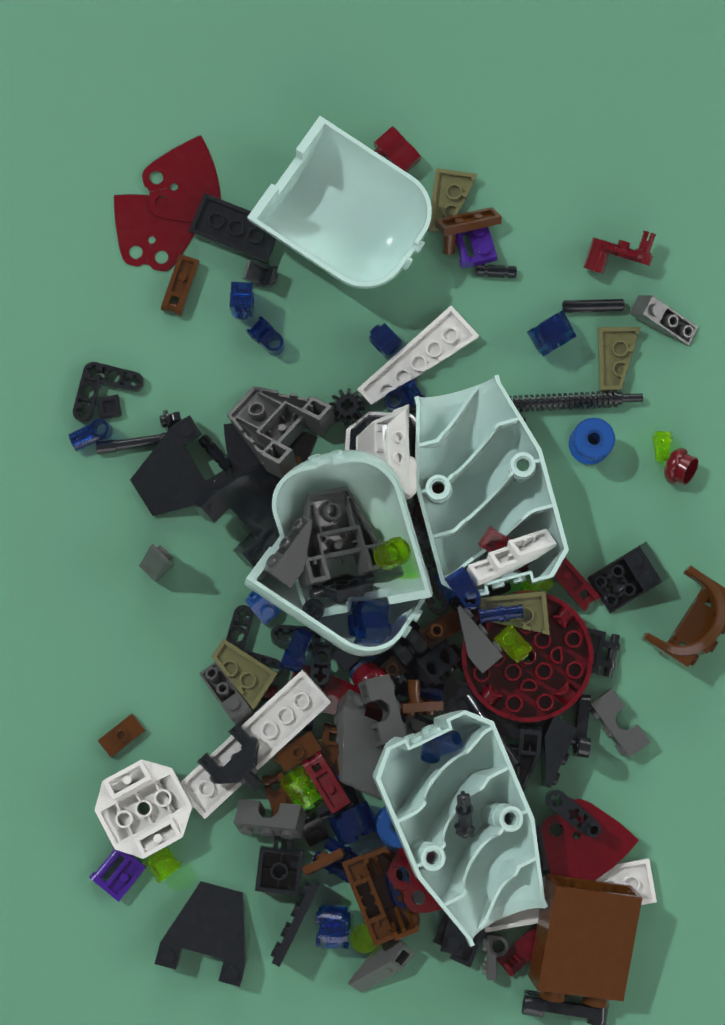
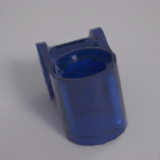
M260 316L258 318L259 321L251 329H247L246 333L269 354L274 356L280 355L285 349L282 336L267 320ZM273 340L280 341V345L277 348H271L269 344Z
M417 379L410 380L387 393L384 407L388 412L391 413L393 410L408 404H416L414 398L416 396L425 398V395H422L416 384L418 382ZM395 397L399 400L400 404L398 406H391L388 399Z
M463 566L444 578L465 608L474 610L480 606V593ZM468 594H471L472 596H477L475 597L474 604H472L471 602H465L468 599Z

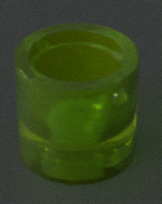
M393 537L380 543L375 548L374 559L376 564L383 570H391L405 564L410 558L411 550L409 544L404 539Z
M168 846L160 849L144 862L156 878L155 882L161 883L182 866V862L177 860Z
M362 920L351 931V944L356 951L369 953L377 946H374L366 923Z

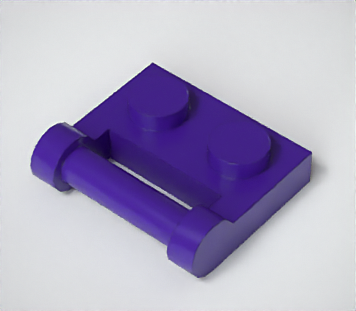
M488 227L456 234L455 243L460 256L459 263L461 268L465 269L497 261V253ZM468 235L474 257L468 256L462 236Z
M114 849L98 870L92 872L89 878L119 902L147 866L135 856ZM120 855L123 856L125 860L106 882L102 877Z

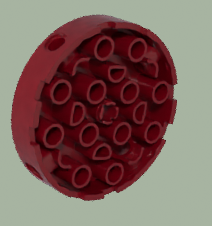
M516 591V592L508 593V594L525 593V592H536V591ZM546 594L550 635L481 619V610L473 619L474 623L477 626L481 624L489 633L486 637L492 643L495 640L503 650L501 652L503 657L483 674L468 658L463 640L461 652L462 669L471 692L488 710L505 719L518 722H537L555 717L570 708L578 700L590 680L594 654L588 629L573 608L550 594ZM525 650H529L533 654V659L529 663L524 662L521 658V654Z

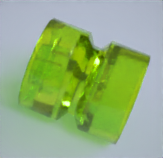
M304 768L292 770L281 780L280 784L287 795L291 796L292 802L296 805H302L303 809L312 805L320 796L314 783L310 782L311 779Z

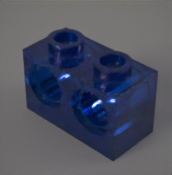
M231 282L229 307L232 316H236V319L247 320L248 317H253L255 298L253 283Z

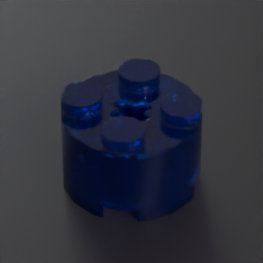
M563 310L526 332L538 353L543 357L559 347L558 344L561 347L577 337L576 331Z
M355 600L351 603L353 610L352 615L347 617L349 635L355 637V644L382 643L386 636H391L392 627L388 623L390 609L388 602H383L382 600Z
M367 800L334 815L335 818H328L338 842L342 843V845H348L357 841V835L359 834L364 836L377 831V822Z
M322 905V907H319V911L316 912V925H320L319 933L316 934V947H321V949H349L350 942H347V936L351 934V912H348L349 905Z

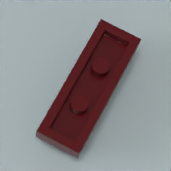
M537 923L510 946L505 955L496 959L511 977L531 960Z

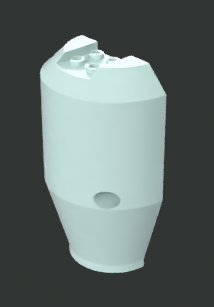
M499 374L482 384L462 391L435 397H414L416 402L415 460L417 464V495L441 584L470 600L489 596L488 587H492V590L505 587V583L513 581V585L525 582L526 577H529L531 584L554 577L569 551L542 449L502 386ZM527 462L529 468L526 471H520L517 468V463ZM435 484H442L445 489L442 493L436 494L433 492L432 487ZM490 526L511 539L547 529L557 543L556 547L535 559V561L530 562L528 571L524 573L517 569L495 580L477 586L467 572L469 564L487 559L489 552L480 547L478 543Z
M459 710L435 717L434 724L423 727L422 731L416 734L412 733L403 738L393 737L385 744L373 772V779L415 877L465 936L468 945L472 947L475 945L473 942L475 935L493 922L523 910L533 908L545 909L548 905L544 896L535 819L495 723L467 710ZM461 791L470 794V801L473 806L472 825L475 827L473 838L468 837L464 839L456 834V829L454 828L455 823H458L459 819L455 809L457 795L461 794Z

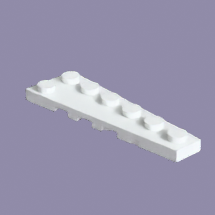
M450 306L365 381L357 391L372 406L477 340L479 335Z

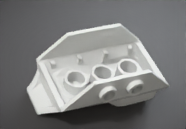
M410 404L397 408L391 414L374 420L356 437V450L372 453L382 458L393 468L400 480L406 500L412 498L417 491V464L415 458L409 454Z

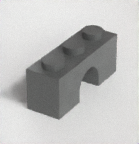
M387 674L359 682L358 686L363 704L376 703L383 712L381 721L370 725L375 747L385 745L393 737H405L407 728L401 719V706L399 701L396 700L394 693L395 684L390 679V675Z
M609 689L591 702L590 714L596 721L600 719L604 725L602 727L603 732L608 738L613 737L617 743L615 748L621 756L631 757L650 743V740L638 724L633 725L627 730H622L617 726L615 721L616 714L625 706L613 689Z
M239 800L234 825L241 834H260L268 838L281 836L288 840L302 837L307 816L302 805L280 803L279 811L275 816L264 818L266 810L260 801Z

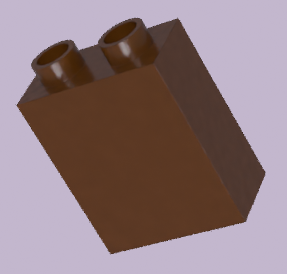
M546 874L544 896L548 907L545 909L540 908L528 973L531 982L539 991V997L550 1002L561 1003L565 1002L566 994L582 996L581 1001L584 1004L596 1008L608 1007L609 1000L624 1002L642 897L631 885Z

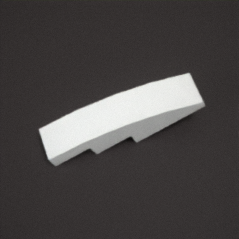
M547 529L539 530L509 540L507 547L489 552L487 559L469 564L467 572L476 585L479 586L532 562L556 547L557 543Z

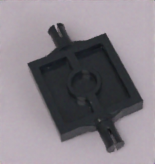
M346 573L331 577L330 580L322 584L312 586V589L309 590V596L312 599L320 596L334 599L335 602H344L349 597H362L365 593L373 591L375 576L373 573L363 576H354Z

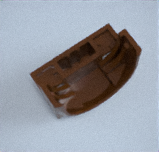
M691 565L685 569L683 574L697 582L702 588L669 640L664 642L650 633H644L641 638L642 641L660 652L659 655L666 659H672L684 668L689 667V665L693 666L698 660L699 655L712 653L718 644L716 639L720 634L723 635L725 633V587ZM705 602L710 603L711 608L705 605Z
M383 845L342 862L374 946L394 938L397 941L419 931L420 926L419 913H414L407 907L404 902L403 892L399 888H395L388 878V870L396 854L393 850L383 847ZM400 867L396 872L397 878L400 881L408 880L403 868Z

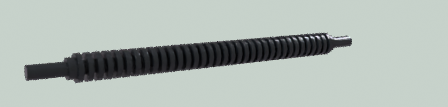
M613 390V395L611 391H607V395L606 391H602V395L600 391H597L595 396V392L592 391L591 394L585 392V396L583 392H580L578 396V392H574V397L572 393H569L568 397L567 393H563V397L561 393H558L557 398L556 394L552 393V398L550 394H546V398L545 394H541V398H539V394H536L535 399L533 394L530 395V399H528V395H524V399L522 395H519V399H517V395H513L512 402L517 410L519 408V412H523V408L525 412H528L529 407L530 411H534V407H536V411H540V407L542 411H545V407H547V411H551V406L553 410H556L557 406L558 410H562V406L564 410H567L568 405L570 410L573 409V405L575 409H579V405L580 409H584V405L586 409H589L590 404L591 408H595V406L601 408V404L603 408H606L607 405L608 408H612V403L613 407H618L622 403L643 402V393L622 394L617 392V390ZM416 404L410 405L409 413H416Z

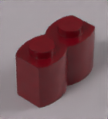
M393 126L374 142V147L376 148L374 151L405 172H408L421 160V155Z

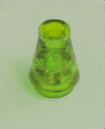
M654 431L652 440L655 461H666L673 437H671V432Z

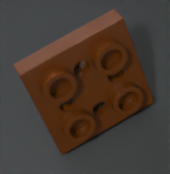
M420 679L407 680V699L399 701L401 706L400 715L403 717L416 716V714L435 715V711L443 710V701L420 699Z

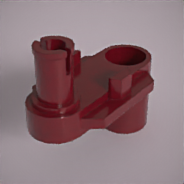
M643 230L639 247L635 250L630 249V243L619 240L617 245L593 237L583 268L603 274L609 254L650 266L653 259L650 251L657 234L650 233L647 241L649 232Z

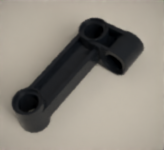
M524 990L521 1013L523 1015L543 1017L544 1012L587 1018V1023L591 1025H606L609 1003L606 1008H596L586 1004L567 1001L561 1003L550 1002L540 998L538 991Z

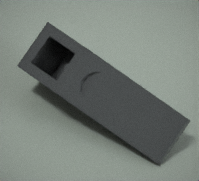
M638 295L629 313L649 327L688 346L698 329L692 322L651 295Z
M305 516L294 522L292 531L281 540L279 549L267 559L264 568L267 573L289 588L293 586L305 566L313 522Z
M152 544L139 567L152 580L157 582L174 565L171 562L173 557L161 545L156 547Z
M459 606L457 611L467 656L483 674L503 657L501 655L503 650L495 640L492 643L486 637L489 633L481 624L477 626L472 620L474 615L467 607L463 609Z
M216 662L200 673V676L235 725L239 722L242 726L255 714Z
M394 938L379 944L354 973L348 984L363 992L401 971L415 952L401 939L396 941Z

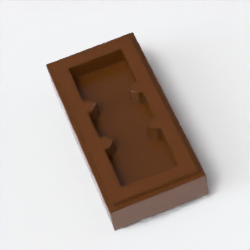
M130 714L101 737L98 742L112 758L146 730L136 717Z
M310 730L282 747L275 754V757L286 772L322 750V747Z
M340 848L330 854L328 851H325L315 856L317 860L302 867L305 875H311L347 857L348 854L345 848Z

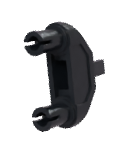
M238 722L228 732L242 745L240 747L241 750L225 766H219L208 753H205L197 763L208 772L210 781L214 784L241 782L243 785L248 783L256 790L263 783L256 775L258 772L256 766L259 740L254 736L251 737Z

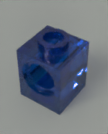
M386 323L381 326L379 324L376 325L369 332L371 334L369 342L385 359L402 345L401 339Z

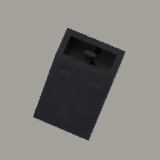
M646 541L587 578L611 614L664 582L669 577Z
M555 717L547 719L542 729L540 753L542 785L548 788L557 784L560 777L558 770L561 765L564 766L569 757V753H567L570 745L573 746L578 738V733H576L578 728Z

